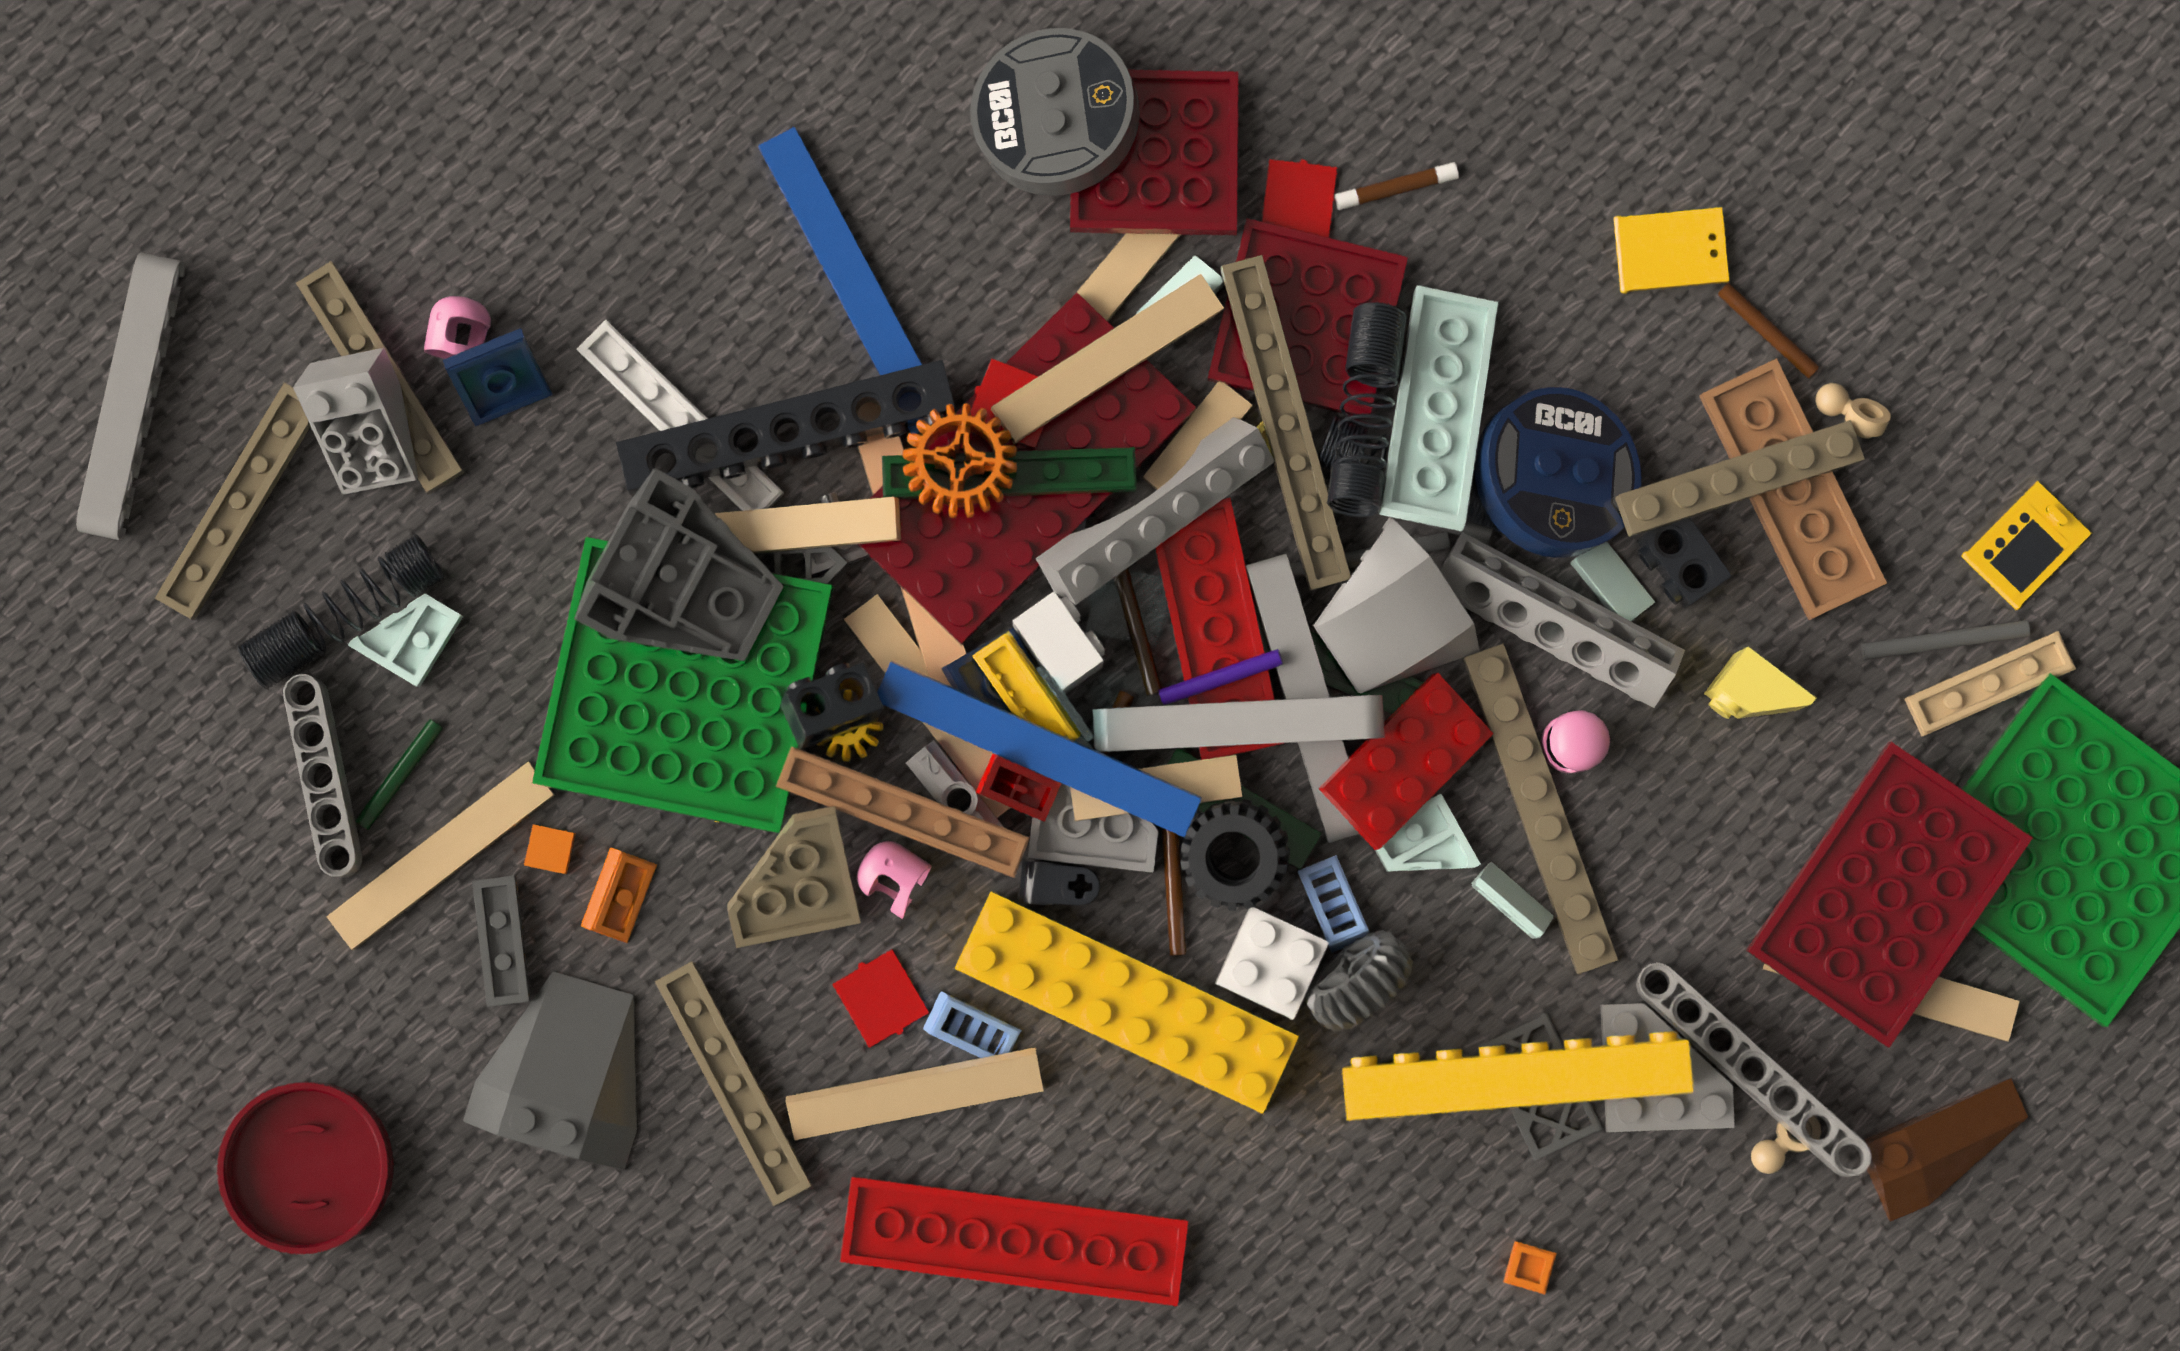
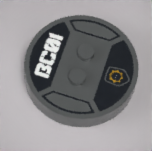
M1049 28L1023 35L1007 44L993 56L976 82L971 99L970 116L975 139L988 163L1001 178L1016 188L1029 193L1059 196L1089 188L1103 180L1119 166L1135 140L1139 126L1140 106L1137 90L1128 69L1120 56L1107 43L1084 31L1069 28Z

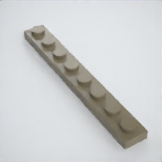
M1260 255L1223 265L1220 269L1271 454L1275 461L1274 465L1308 588L1313 590L1349 580L1351 578L1333 510L1326 503L1328 497L1327 488L1263 256Z
M1504 644L1464 657L1463 660L1487 727L1494 733L1491 736L1576 974L1618 961Z

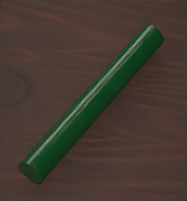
M432 719L428 720L355 820L358 824L367 830L371 828L443 730V727Z

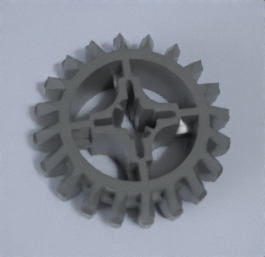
M1382 930L1376 933H1368L1364 938H1357L1354 943L1345 946L1341 952L1333 955V958L1322 966V970L1314 975L1313 982L1307 989L1305 1000L1312 1011V1015L1319 1023H1323L1327 1029H1332L1333 1031L1350 1029L1354 1024H1361L1367 1017L1374 1016L1377 1010L1385 1007L1391 998L1396 997V992L1405 986V979L1412 972L1413 961L1404 944L1399 938H1395L1391 932Z

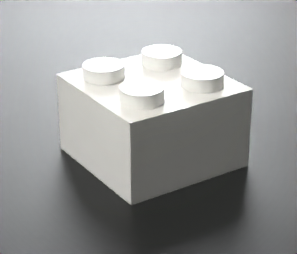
M1052 592L1013 620V627L1058 692L1063 696L1103 668L1104 660L1101 657L1105 655V649L1092 630L1084 634L1077 623L1081 621L1079 618L1081 615L1067 597L1059 599L1057 594Z
M1250 908L1215 984L1294 1020L1329 942L1259 909Z

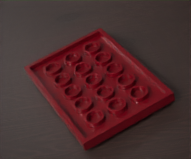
M1888 742L1746 951L1866 1034L1890 1048L2022 855L2032 837L1893 742Z

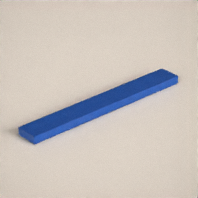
M793 127L758 145L879 375L922 365L796 128ZM908 392L901 396L898 405L905 411H914L920 406L922 398L917 393ZM917 425L908 427L910 433L921 434Z
M894 661L890 662L877 694L882 704L1180 836L1185 837L1202 799L1201 796Z

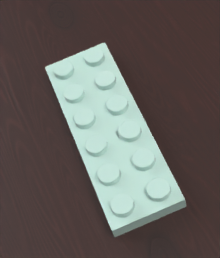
M1416 286L1403 358L1380 515L1458 531L1463 530L1467 517L1498 302Z

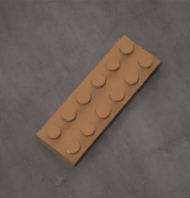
M1777 359L1710 389L1699 396L1730 459L1813 432ZM1833 472L1749 498L1808 620L1887 584Z

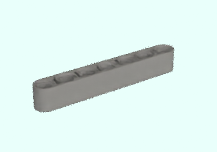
M139 253L135 260L79 504L76 523L78 532L116 540H122L126 533L123 523L125 518L129 519L136 489L132 488L133 479L139 476L145 449L141 447L143 437L147 438L154 409V407H150L152 397L156 398L163 369L159 364L161 357H165L172 329L168 324L170 317H174L181 290V287L177 286L179 276L183 277L185 270L183 261L146 253Z
M1282 554L1246 565L1270 651L1279 649L1283 660V665L1275 668L1284 698L1329 697L1287 555ZM1343 740L1298 742L1318 812L1324 824V832L1328 843L1358 835V831L1318 789L1348 759Z
M1382 695L1092 709L1094 749L1098 752L1384 737Z
M1653 963L1641 971L1636 982L1637 992L1641 998L1834 1173L1843 1177L1860 1175L1867 1170L1870 1165L1871 1154L1865 1142L1673 969L1662 963ZM1657 972L1664 975L1668 983L1666 992L1656 995L1647 990L1645 977L1649 973ZM1691 1001L1696 1004L1700 1014L1695 1023H1684L1679 1019L1677 1006L1680 1002ZM1719 1029L1729 1034L1731 1047L1727 1052H1717L1710 1046L1709 1035L1713 1030ZM1752 1058L1761 1063L1763 1076L1759 1081H1749L1742 1075L1741 1064L1745 1059ZM1785 1087L1794 1093L1795 1105L1791 1110H1781L1774 1104L1773 1095L1777 1088ZM1812 1116L1822 1118L1827 1124V1134L1822 1140H1814L1806 1132V1122ZM1845 1145L1856 1148L1860 1155V1162L1853 1170L1843 1167L1838 1159L1839 1151Z

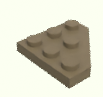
M835 806L793 814L731 898L727 906L736 948L861 923Z

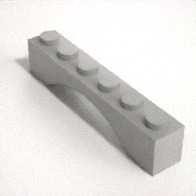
M1233 417L1202 439L1186 464L1153 494L1107 521L1069 534L1038 556L1036 560L1053 591L1062 597H1067L1072 603L1078 604L1275 461L1259 429Z

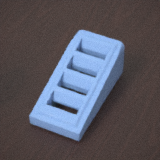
M1337 855L1298 871L1325 939L1329 942L1328 946L1331 953L1351 945L1357 938H1364L1369 933ZM1330 873H1335L1337 879L1319 887H1313L1311 881ZM1341 888L1343 895L1320 903L1318 897ZM1348 904L1350 911L1327 920L1326 912ZM1353 920L1355 921L1356 926L1335 935L1333 934V928Z
M942 991L923 1027L930 1035L980 1058L994 1056L1002 1043L999 1054L1010 1053L1021 1032L1019 1028ZM953 1007L957 1010L946 1031L942 1029V1026ZM966 1014L972 1016V1019L963 1038H960L956 1034ZM985 1022L988 1026L979 1045L976 1046L972 1044V1041L981 1023ZM1000 1029L1004 1033L993 1054L987 1051L996 1030Z

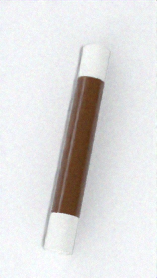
M1455 162L1341 192L1335 194L1338 210L1450 181L1459 177Z

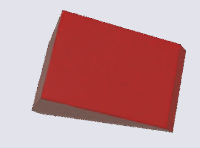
M992 754L976 793L1045 822L1062 783Z

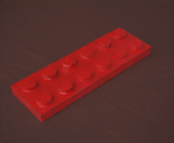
M1231 498L1222 499L1155 547L1184 681L1264 654ZM1268 670L1188 697L1189 704L1275 700ZM1284 743L1199 747L1201 759L1204 760L1235 755Z

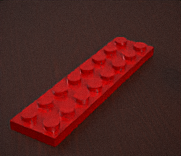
M852 1176L840 1262L1178 1306L1188 1220Z

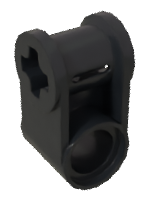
M1022 861L1019 903L1054 906L1056 904L1088 905L1099 896L1101 889L1100 880L1097 874L1090 869L1060 866L1059 863ZM1079 874H1084L1086 882L1093 885L1092 891L1085 892L1083 899L1077 898V892L1070 890L1069 886L1071 881L1075 882L1078 880Z

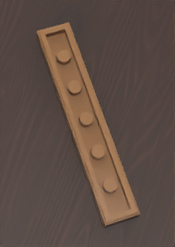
M792 746L776 785L780 789L827 807L835 806L836 810L1013 878H1015L1030 839L1019 833Z

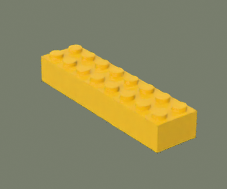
M990 892L955 966V969L1262 1114H1264L1299 1036L993 892Z
M1667 1031L1649 1033L1650 1041L1635 1042L1634 1035H1618L1606 1037L1607 1045L1592 1046L1591 1039L1589 1038L1564 1040V1048L1550 1050L1548 1049V1042H1533L1521 1044L1522 1052L1505 1053V1046L1497 1045L1479 1047V1055L1463 1057L1462 1049L1436 1051L1437 1059L1420 1060L1419 1052L1394 1054V1062L1380 1064L1377 1063V1056L1353 1057L1351 1059V1066H1344L1342 1068L1347 1120L1693 1092L1689 1041L1678 1039V1032Z

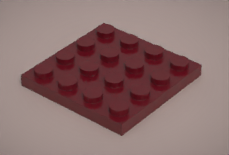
M1128 70L1137 90L1140 106L1139 126L1135 140L1124 160L1112 173L1089 188L1071 193L1070 233L1236 235L1238 72Z
M1246 218L1236 262L1260 255L1263 256L1303 404L1342 413L1340 410L1341 402L1348 398L1342 387L1344 382L1351 378L1345 371L1353 310L1358 305L1368 302H1380L1397 306L1408 257ZM1227 296L1207 381L1221 382L1228 386L1254 392L1230 301ZM1352 380L1347 385V390L1352 396L1365 393L1375 394L1377 387L1362 384L1357 380ZM1373 397L1358 398L1369 403L1374 402ZM1350 400L1345 403L1344 410L1351 416L1371 414L1372 407Z

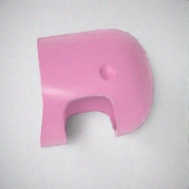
M461 296L442 298L434 305L430 314L424 346L425 353L446 359L483 344L491 324L489 312L480 302ZM458 323L470 324L472 326L467 346L455 343Z
M1580 710L1567 712L1551 720L1543 730L1540 742L1547 763L1557 771L1572 774L1587 771L1600 764L1608 754L1610 736L1603 720L1593 713ZM1551 727V751L1553 752L1557 761L1560 762L1566 768L1560 767L1557 763H1555L1548 753L1546 740L1548 732L1551 729Z
M883 841L870 849L861 861L857 871V882L862 892L867 896H870L875 891H880L894 899L891 912L903 919L906 909L912 901L909 896L916 882L922 886L932 866L902 845L892 841ZM886 875L895 880L900 886L899 893L878 883V876Z

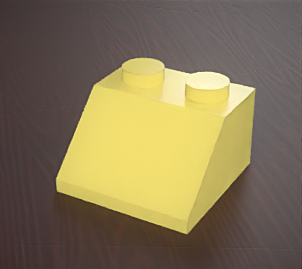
M1749 647L1732 655L1704 693L1712 699L1708 705L1726 719H1729L1731 715L1739 719L1793 712L1810 706L1816 699V697Z

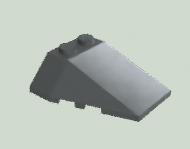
M654 468L627 505L589 576L574 619L614 640L745 661L784 586L749 548L740 542L722 519L718 518L701 500L702 498L693 488Z
M553 971L476 1079L463 1122L492 1134L551 1152L625 1170L638 1129L634 995Z

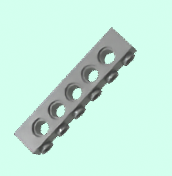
M1463 532L1460 534L1440 570L1463 607L1480 615L1484 620L1493 622L1514 633L1520 639L1531 642L1546 650L1559 660L1568 662L1591 674L1595 679L1606 682L1623 691L1634 700L1641 701L1655 708L1677 673L1685 652L1684 649Z

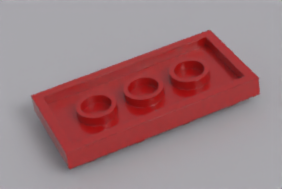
M1434 673L1384 722V737L1367 739L1318 789L1374 850H1379L1494 733L1439 673Z

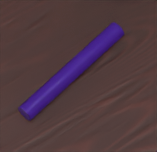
M1275 649L1160 689L1159 694L1165 706L1283 665V660L1279 649Z

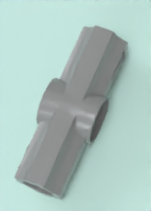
M934 740L906 762L907 766L936 802L948 806V797L953 791L957 789L966 790L970 793L972 802L964 813L1005 828Z

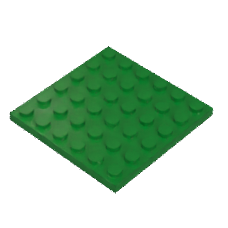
M585 537L532 784L779 834L783 829L790 792L780 789L776 785L791 746L800 749L780 707V703L785 691H787V687L793 682L806 677L814 681L834 587L829 584L773 574L784 587L745 661L614 640L574 619L587 580L608 543L605 540ZM804 703L800 706L802 711L807 714L809 703Z
M2049 673L2043 682L2037 686L1962 788L1963 791L2032 837V840L1971 929L2099 1025L2108 1027L2180 928V769Z

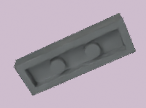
M517 876L472 881L487 1007L531 1002Z

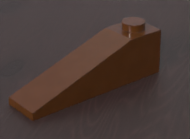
M2011 1078L1862 1140L1868 1146L1871 1154L1870 1165L1867 1168L1890 1222L1933 1203L2028 1118Z

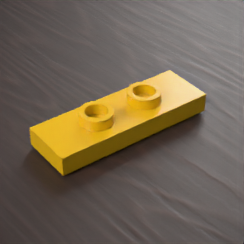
M1007 631L973 655V658L1012 714L1073 741L1079 738L1081 734L1010 631Z

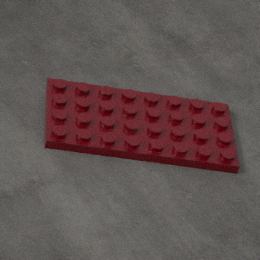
M1076 293L1005 364L1039 377L1110 332L1114 327L1080 294ZM1145 360L1045 424L1035 450L1019 443L1014 444L1011 440L1004 445L1015 446L1017 451L1135 447L1137 470L1196 411V406L1148 360ZM974 394L966 402L967 404H970V409H972V406L977 396L976 394ZM962 407L955 415H962ZM956 431L948 432L937 438L928 450L935 451L936 447L951 445L956 437ZM970 432L969 444L975 451L993 452L990 445L982 437ZM961 443L960 453H964L963 443ZM883 486L869 499L883 498ZM1114 492L1003 496L1001 502H997L989 496L986 498L989 501L990 510L984 512L978 503L973 504L974 516L970 518L966 515L965 506L958 507L957 517L951 518L949 516L950 505L944 504L939 514L933 512L935 498H932L924 505L919 502V499L899 500L901 540L857 545L962 646L1040 567L1036 558L1066 536L1072 534Z

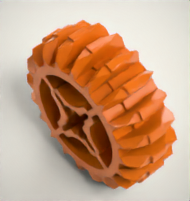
M966 403L962 407V415H955L953 405L949 404L946 405L947 417L941 418L939 412L934 409L930 411L931 421L933 422L931 426L921 419L916 423L918 430L923 436L915 433L908 434L907 441L916 448L903 450V458L913 462L904 466L903 472L905 476H917L908 484L910 491L913 492L925 488L919 496V502L922 505L928 503L934 497L933 512L939 514L944 504L950 505L949 516L956 518L958 507L965 506L966 515L970 518L974 516L973 504L978 503L981 510L987 512L990 510V504L986 497L990 496L997 502L1003 500V494L997 485L1003 488L1012 487L1013 480L1003 473H1014L1017 471V463L1006 460L1015 456L1017 450L1015 446L1004 445L1011 439L1009 430H1003L995 434L1001 425V420L998 417L991 419L986 424L984 423L987 416L986 409L981 408L977 412L976 417L970 416V404ZM956 431V437L951 445L936 447L935 451L928 450L937 438L948 432ZM970 432L979 435L990 445L995 458L985 457V453L975 451L970 446ZM961 443H963L965 458L970 464L968 465L964 462V468H960L959 478L956 479V468L954 467V461L950 458L956 459L955 454L960 453ZM924 463L935 464V469L944 470L949 474L950 490L939 486L931 479ZM985 471H992L989 478L983 484L972 490L963 491L965 481L974 474L984 475Z

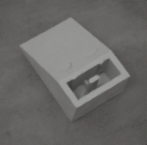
M385 348L310 363L293 389L342 495L417 480L418 473L401 385Z

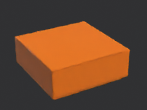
M533 824L524 866L567 874L576 833Z
M1514 1241L1503 1282L1545 1294L1557 1253Z

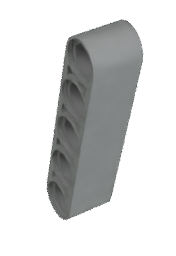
M298 674L286 682L283 689V698L317 862L325 874L333 877L348 878L360 869L362 852L329 693L326 685L321 680L307 674ZM305 684H312L315 689L314 700L310 704L301 705L297 699L299 689ZM319 724L324 731L323 740L318 745L310 747L306 741V732L311 726ZM328 765L332 771V780L327 786L319 788L314 781V774L319 767ZM331 806H336L341 813V820L336 827L328 829L323 823L324 811ZM344 847L349 853V863L344 869L336 870L331 863V856L337 848Z

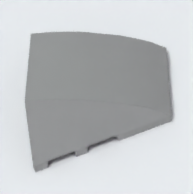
M1389 517L1383 525L1384 531L1372 548L1366 550L1360 558L1362 562L1349 581L1341 585L1313 625L1356 691L1360 694L1480 652L1474 622L1431 556L1392 517Z

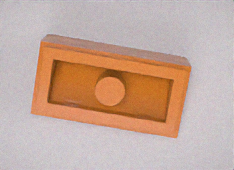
M611 847L581 926L628 943L657 864Z

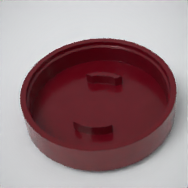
M300 1082L278 1086L251 1100L239 1111L227 1128L217 1160V1179L220 1194L234 1222L244 1233L261 1245L289 1254H312L343 1245L361 1234L371 1225L384 1207L392 1186L394 1173L391 1142L382 1121L374 1110L352 1092L321 1082Z

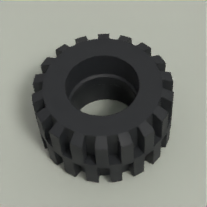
M1234 799L1225 800L1222 804L1218 805L1215 803L1195 819L1182 843L1181 852H1183V858L1181 859L1182 870H1186L1187 876L1185 880L1189 887L1193 885L1197 889L1195 894L1201 900L1206 897L1212 901L1210 905L1219 909L1220 905L1228 906V911H1237L1239 907L1243 906L1246 909L1255 907L1256 903L1266 901L1273 891L1277 890L1288 868L1290 848L1287 845L1289 840L1287 833L1282 831L1280 827L1281 821L1276 815L1274 817L1267 813L1268 808L1260 805V807L1254 806L1252 801L1243 799L1242 802H1235ZM1240 832L1249 836L1256 843L1260 851V863L1252 874L1244 877H1232L1217 868L1211 856V847L1214 840L1222 833Z

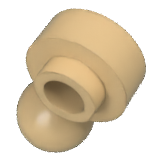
M1826 384L1816 394V406L1819 411L1827 416L1845 415V421L1851 420L1855 433L1859 437L1872 438L1883 435L1891 419L1889 411L1876 401L1866 398L1849 399L1847 390L1840 384Z
M1812 1116L1806 1122V1132L1814 1140H1819L1821 1126L1816 1116ZM1779 1122L1776 1128L1777 1138L1774 1141L1762 1140L1752 1149V1163L1762 1173L1771 1174L1780 1170L1785 1162V1153L1788 1151L1800 1153L1809 1150L1798 1139L1792 1137L1791 1133Z

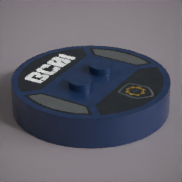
M1547 387L1531 391L1495 414L1486 425L1478 441L1474 473L1479 497L1492 522L1516 545L1541 556L1567 558L1584 554L1616 536L1625 527L1615 497L1619 494L1641 488L1640 461L1634 442L1623 423L1607 406L1594 397L1581 391L1563 387Z

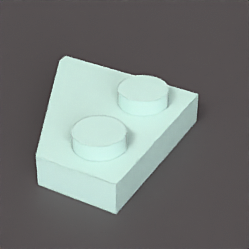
M423 594L410 602L405 609L398 613H393L380 621L381 624L360 637L353 638L348 646L420 688L463 616L429 595Z
M1442 794L1428 800L1381 849L1375 850L1387 872L1475 868L1481 865Z

